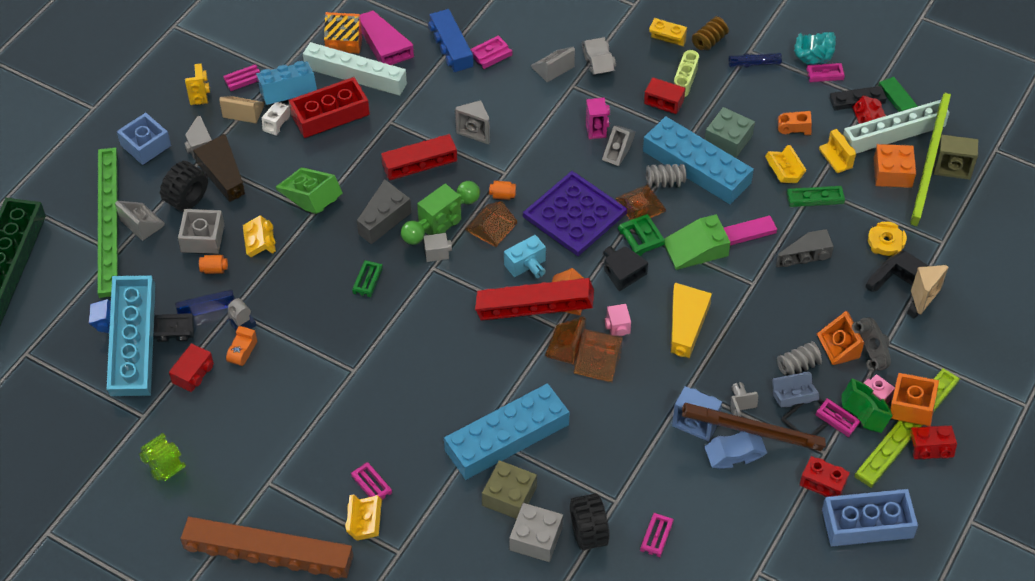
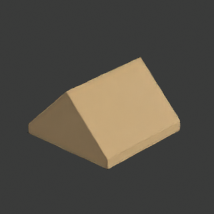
M234 96L220 97L219 100L223 118L256 124L265 104L262 101Z
M948 266L918 267L911 289L917 313L922 314L941 291L949 268Z

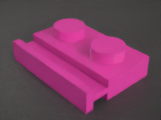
M499 35L470 49L473 58L479 65H482L483 69L513 55V50L508 48V45Z

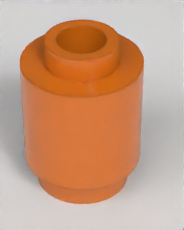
M495 180L493 184H490L489 195H493V199L510 200V198H515L516 184H512L509 181Z
M204 255V257L199 258V270L205 274H223L228 269V260L224 258V255Z

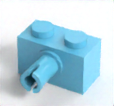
M536 235L504 251V266L513 277L529 269L536 278H540V276L542 277L545 274L546 270L540 264L546 261V247Z

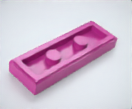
M771 216L724 227L731 242L730 245L777 233V227Z

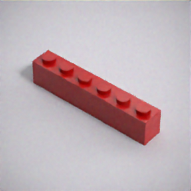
M579 278L575 280L477 291L475 310L480 320L591 309L593 308L594 288L590 278Z

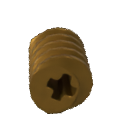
M716 16L698 30L697 33L693 34L692 42L699 50H709L711 46H714L729 33V28L722 18Z

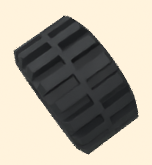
M188 161L178 162L167 172L160 187L161 199L181 212H184V209H192L199 203L206 192L208 185L207 173Z
M594 493L571 498V522L577 544L581 550L608 545L609 526L600 496Z

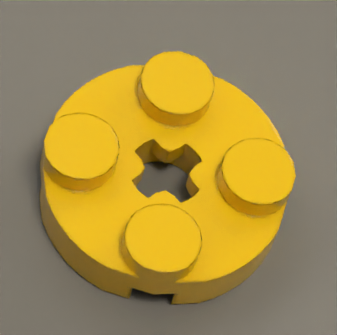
M892 222L877 223V226L872 227L868 234V244L871 247V251L874 254L892 256L903 250L907 240L905 231H901L898 225Z

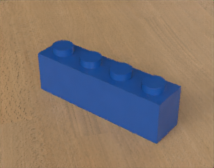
M446 9L430 14L428 27L431 32H434L435 41L440 44V50L442 55L445 54L447 65L451 66L454 72L473 67V54L450 10Z

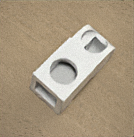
M280 102L274 103L262 117L263 131L277 136L282 124L290 117V106Z

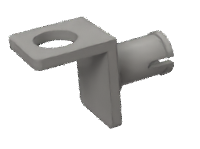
M739 382L740 389L737 383L731 387L735 396H731L730 410L732 415L741 417L740 410L757 407L758 393H746L744 384Z

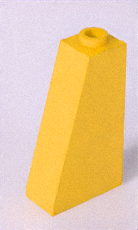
M678 283L674 284L671 353L680 357L690 358L709 310L712 293Z

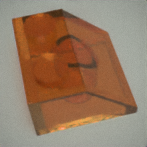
M584 329L574 374L613 382L622 352L623 338Z

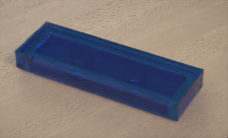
M233 290L176 302L177 313H192L196 316L226 309L230 302L234 300Z

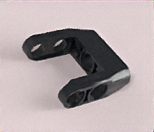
M901 250L888 258L870 277L866 288L871 292L878 291L893 274L913 285L918 267H928V265L908 252ZM913 300L907 315L915 319L919 313H917Z

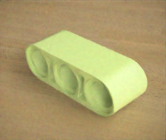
M688 50L683 54L674 78L675 85L686 88L685 97L689 94L698 69L699 54L694 50Z

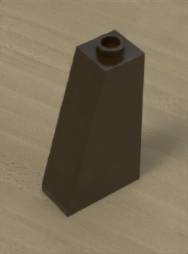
M225 134L193 150L196 163L207 173L210 180L229 202L245 194L243 181Z

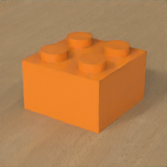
M877 144L873 158L875 186L912 188L916 176L914 146Z
M898 373L891 403L893 415L891 419L931 426L939 380Z

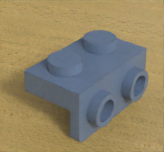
M810 372L772 379L773 397L780 407H791L792 405L819 400V393L812 384V374Z

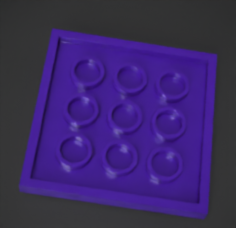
M571 171L523 212V218L576 256H579L627 214V208L574 171Z

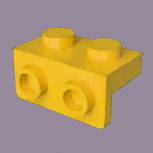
M654 18L649 28L652 38L684 46L687 27Z
M194 64L195 77L185 79L190 105L208 103L207 93H210L209 82H205L208 81L207 71H203L202 64Z
M837 129L830 131L829 141L827 144L819 147L820 152L836 173L853 168L856 157L854 148L848 144L844 135H841Z
M787 145L782 152L768 151L765 156L781 183H798L806 172V168L791 145Z
M261 215L243 225L246 254L250 257L265 249L272 254L276 252L273 225Z
M354 494L349 497L347 505L348 516L345 527L346 532L356 541L379 536L382 499L378 495L359 499Z

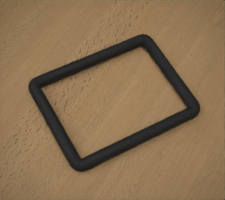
M821 398L817 400L820 404L824 403ZM804 403L797 404L782 417V422L792 430L799 431L786 419ZM827 422L823 423L812 435H817L829 424Z

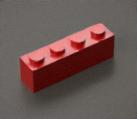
M450 134L381 153L382 166L390 181L456 162L457 148Z

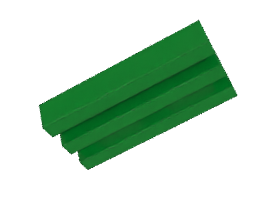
M364 260L352 289L353 294L358 292L362 296L367 294V297H371L382 272L383 265ZM368 266H371L365 278L364 284L362 288H360V284L365 275V272ZM375 268H376V271H375L374 276H373V278H372V280H371V283H370V285H369V288L367 289V286H368V284H369V282H370V279H371V277H372V274H373V272H374V270H375Z

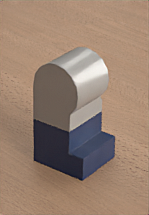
M237 298L230 302L228 305L230 324L235 330L239 326L249 329L257 326L256 321L250 315L251 310L241 299Z

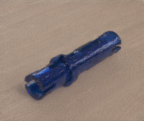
M747 53L742 56H729V67L781 64L782 58L780 57L782 55L781 53L749 55Z

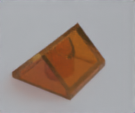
M502 201L487 204L466 227V231L497 247L517 224V220Z
M582 316L556 325L545 356L574 365L585 337L586 318Z

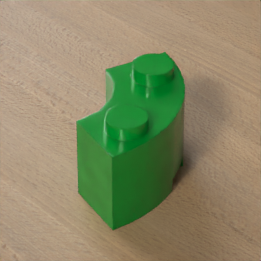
M852 378L841 395L843 409L853 413L861 421L864 428L882 433L893 416L891 409L884 399L880 401L873 394L874 390Z

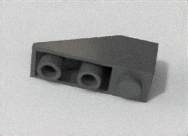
M827 229L808 232L778 253L776 266L788 267L794 264H805L811 261L831 258L834 246Z

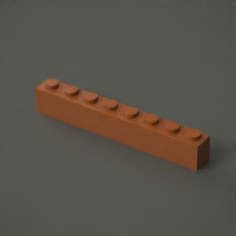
M188 517L181 536L183 548L190 552H205L211 556L222 555L233 560L244 559L250 563H266L272 567H288L293 571L305 570L316 575L320 573L327 574L333 578H347L353 559L351 545Z

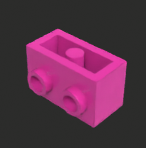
M605 98L587 99L586 128L589 139L606 138L607 128L609 127L608 115H610L609 105H606Z

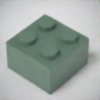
M723 107L707 127L705 140L736 158L753 136L755 121Z

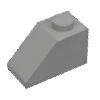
M201 116L196 117L185 134L187 142L184 143L187 153L191 152L194 159L193 150L212 141Z
M613 126L602 160L620 166L631 147L636 131L622 126Z

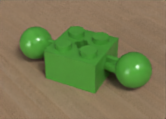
M464 181L458 186L457 192L447 184L439 187L417 203L419 222H406L401 228L402 239L407 244L415 245L423 240L425 232L428 235L445 233L453 225L458 224L461 220V204H473L479 199L480 189L478 185L472 181Z

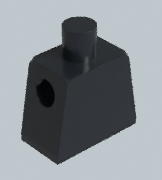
M609 246L603 252V255L606 257L604 270L619 292L648 273V262L628 247H622L615 251Z

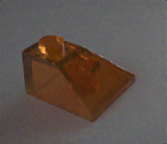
M648 184L620 195L615 199L627 208L626 215L630 220L646 214L652 218L666 212V208L651 188H649Z

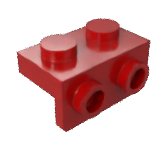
M863 95L853 106L859 124L886 116L881 102L876 98L873 99Z
M952 425L911 428L910 435L914 445V459L950 458L955 456L957 441Z

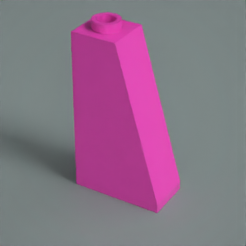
M370 11L360 15L362 35L378 62L393 65L414 57L413 44L376 12Z

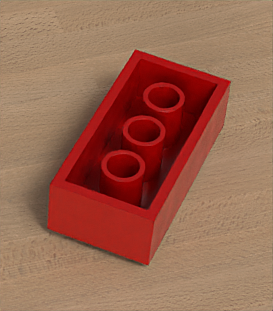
M355 77L289 100L291 116L304 138L370 115L368 99Z

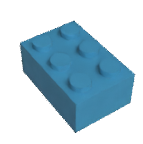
M298 61L294 65H281L277 69H264L260 73H256L260 93L266 105L296 98L317 90L314 72L307 61Z

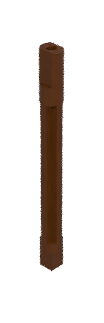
M684 403L682 407V417L822 451L826 447L824 437L689 403Z

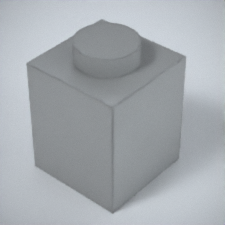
M446 233L424 236L427 262L449 259V251H452L451 240H447Z

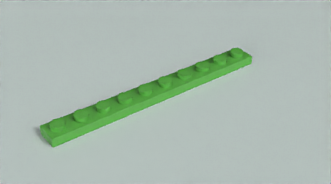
M117 148L98 149L99 298L111 297L112 276H118V212L115 205L116 201H118Z

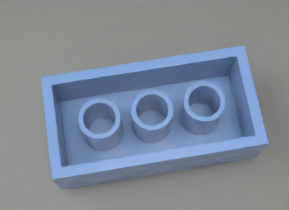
M908 489L825 497L822 507L831 546L914 538L918 527Z

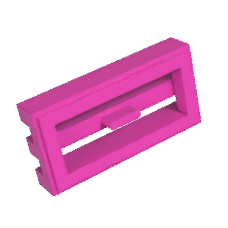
M842 63L807 65L806 70L809 82L844 80L845 75Z
M255 64L223 77L229 90L233 91L258 82L256 73H260Z
M828 398L815 414L847 437L851 436L852 432L861 422Z
M368 462L351 473L352 478L369 497L377 495L374 494L358 474L365 479L382 500L386 498L387 494H392V489ZM365 469L384 489L383 491H381L377 487V485L372 481V479L364 472Z
M653 513L640 551H648V554L653 555L654 553L657 554V557L661 558L674 519ZM658 519L660 520L651 546H648L652 530ZM664 522H667L668 524L663 534L661 543L659 545V548L657 549L655 547L658 538L660 536Z

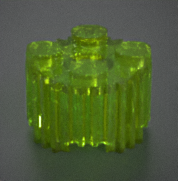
M161 433L142 446V452L139 453L143 463H148L152 468L150 472L156 481L159 479L166 481L186 467L185 463H181L179 460L180 451L173 442L168 443L164 439L166 437L164 433Z

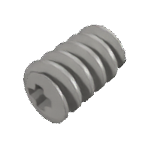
M666 164L665 167L663 165H658V167L656 165H651L650 167L647 165L646 180L649 188L652 187L653 182H655L656 187H659L660 182H662L663 187H666L667 182H669L670 187H673L674 182H676L677 187H680L681 182L685 183L686 181L685 165L680 164L679 167L677 164H673L672 167L670 164Z
M813 341L777 357L778 367L784 375L787 373L793 375L795 372L797 374L802 373V369L807 371L809 369L808 365L811 368L815 367V362L818 365L822 364L820 350Z

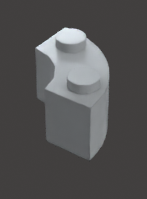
M605 37L581 42L586 62L590 61L592 66L589 67L592 74L614 71V67H616L615 58L609 52L608 41H605Z

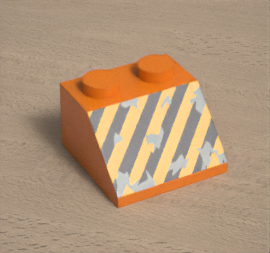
M326 12L325 46L347 53H360L362 44L360 14Z

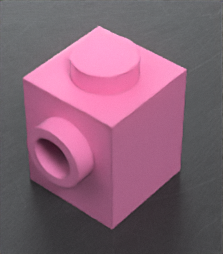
M626 304L607 307L605 327L607 330H610L611 337L630 334L631 320Z
M877 374L871 380L867 379L864 384L874 390L873 394L880 401L884 399L888 404L893 399L895 387Z

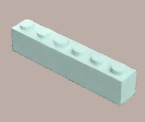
M311 42L303 53V60L307 61L312 71L343 80L355 77L358 84L399 96L407 84L406 69Z
M941 100L845 128L843 135L857 154L876 148L877 144H890L932 131ZM947 109V113H946V117H945V121H944L943 127L946 126L947 119H948V116H949V111H948V109Z

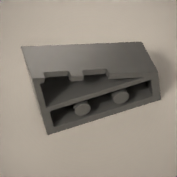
M384 179L357 219L358 234L370 244L374 243L412 213L410 198Z

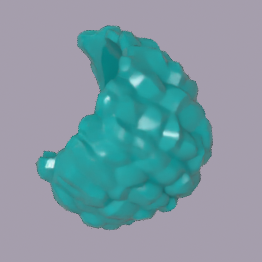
M833 32L817 33L816 35L809 34L808 36L800 33L794 45V52L798 59L808 65L825 64L830 61L835 52L836 36Z

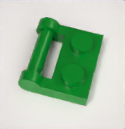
M648 214L618 226L620 234L624 235L633 249L632 251L639 256L643 255L644 252L665 245L664 238ZM634 229L643 244L638 245L629 230Z

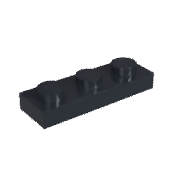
M881 86L830 93L829 97L834 111L853 108L863 95L873 99L876 98L881 104L886 103V96Z

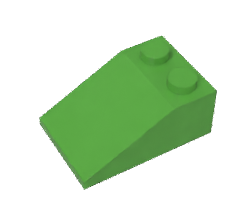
M303 167L276 186L277 191L302 209L316 214L322 212L328 204L336 201L343 194L335 175Z
M717 214L700 218L664 238V246L675 270L729 256L731 242Z

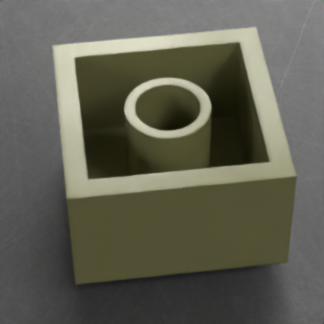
M941 135L934 162V175L971 180L978 157V139Z
M499 460L482 492V506L517 519L522 504H529L537 488V474Z

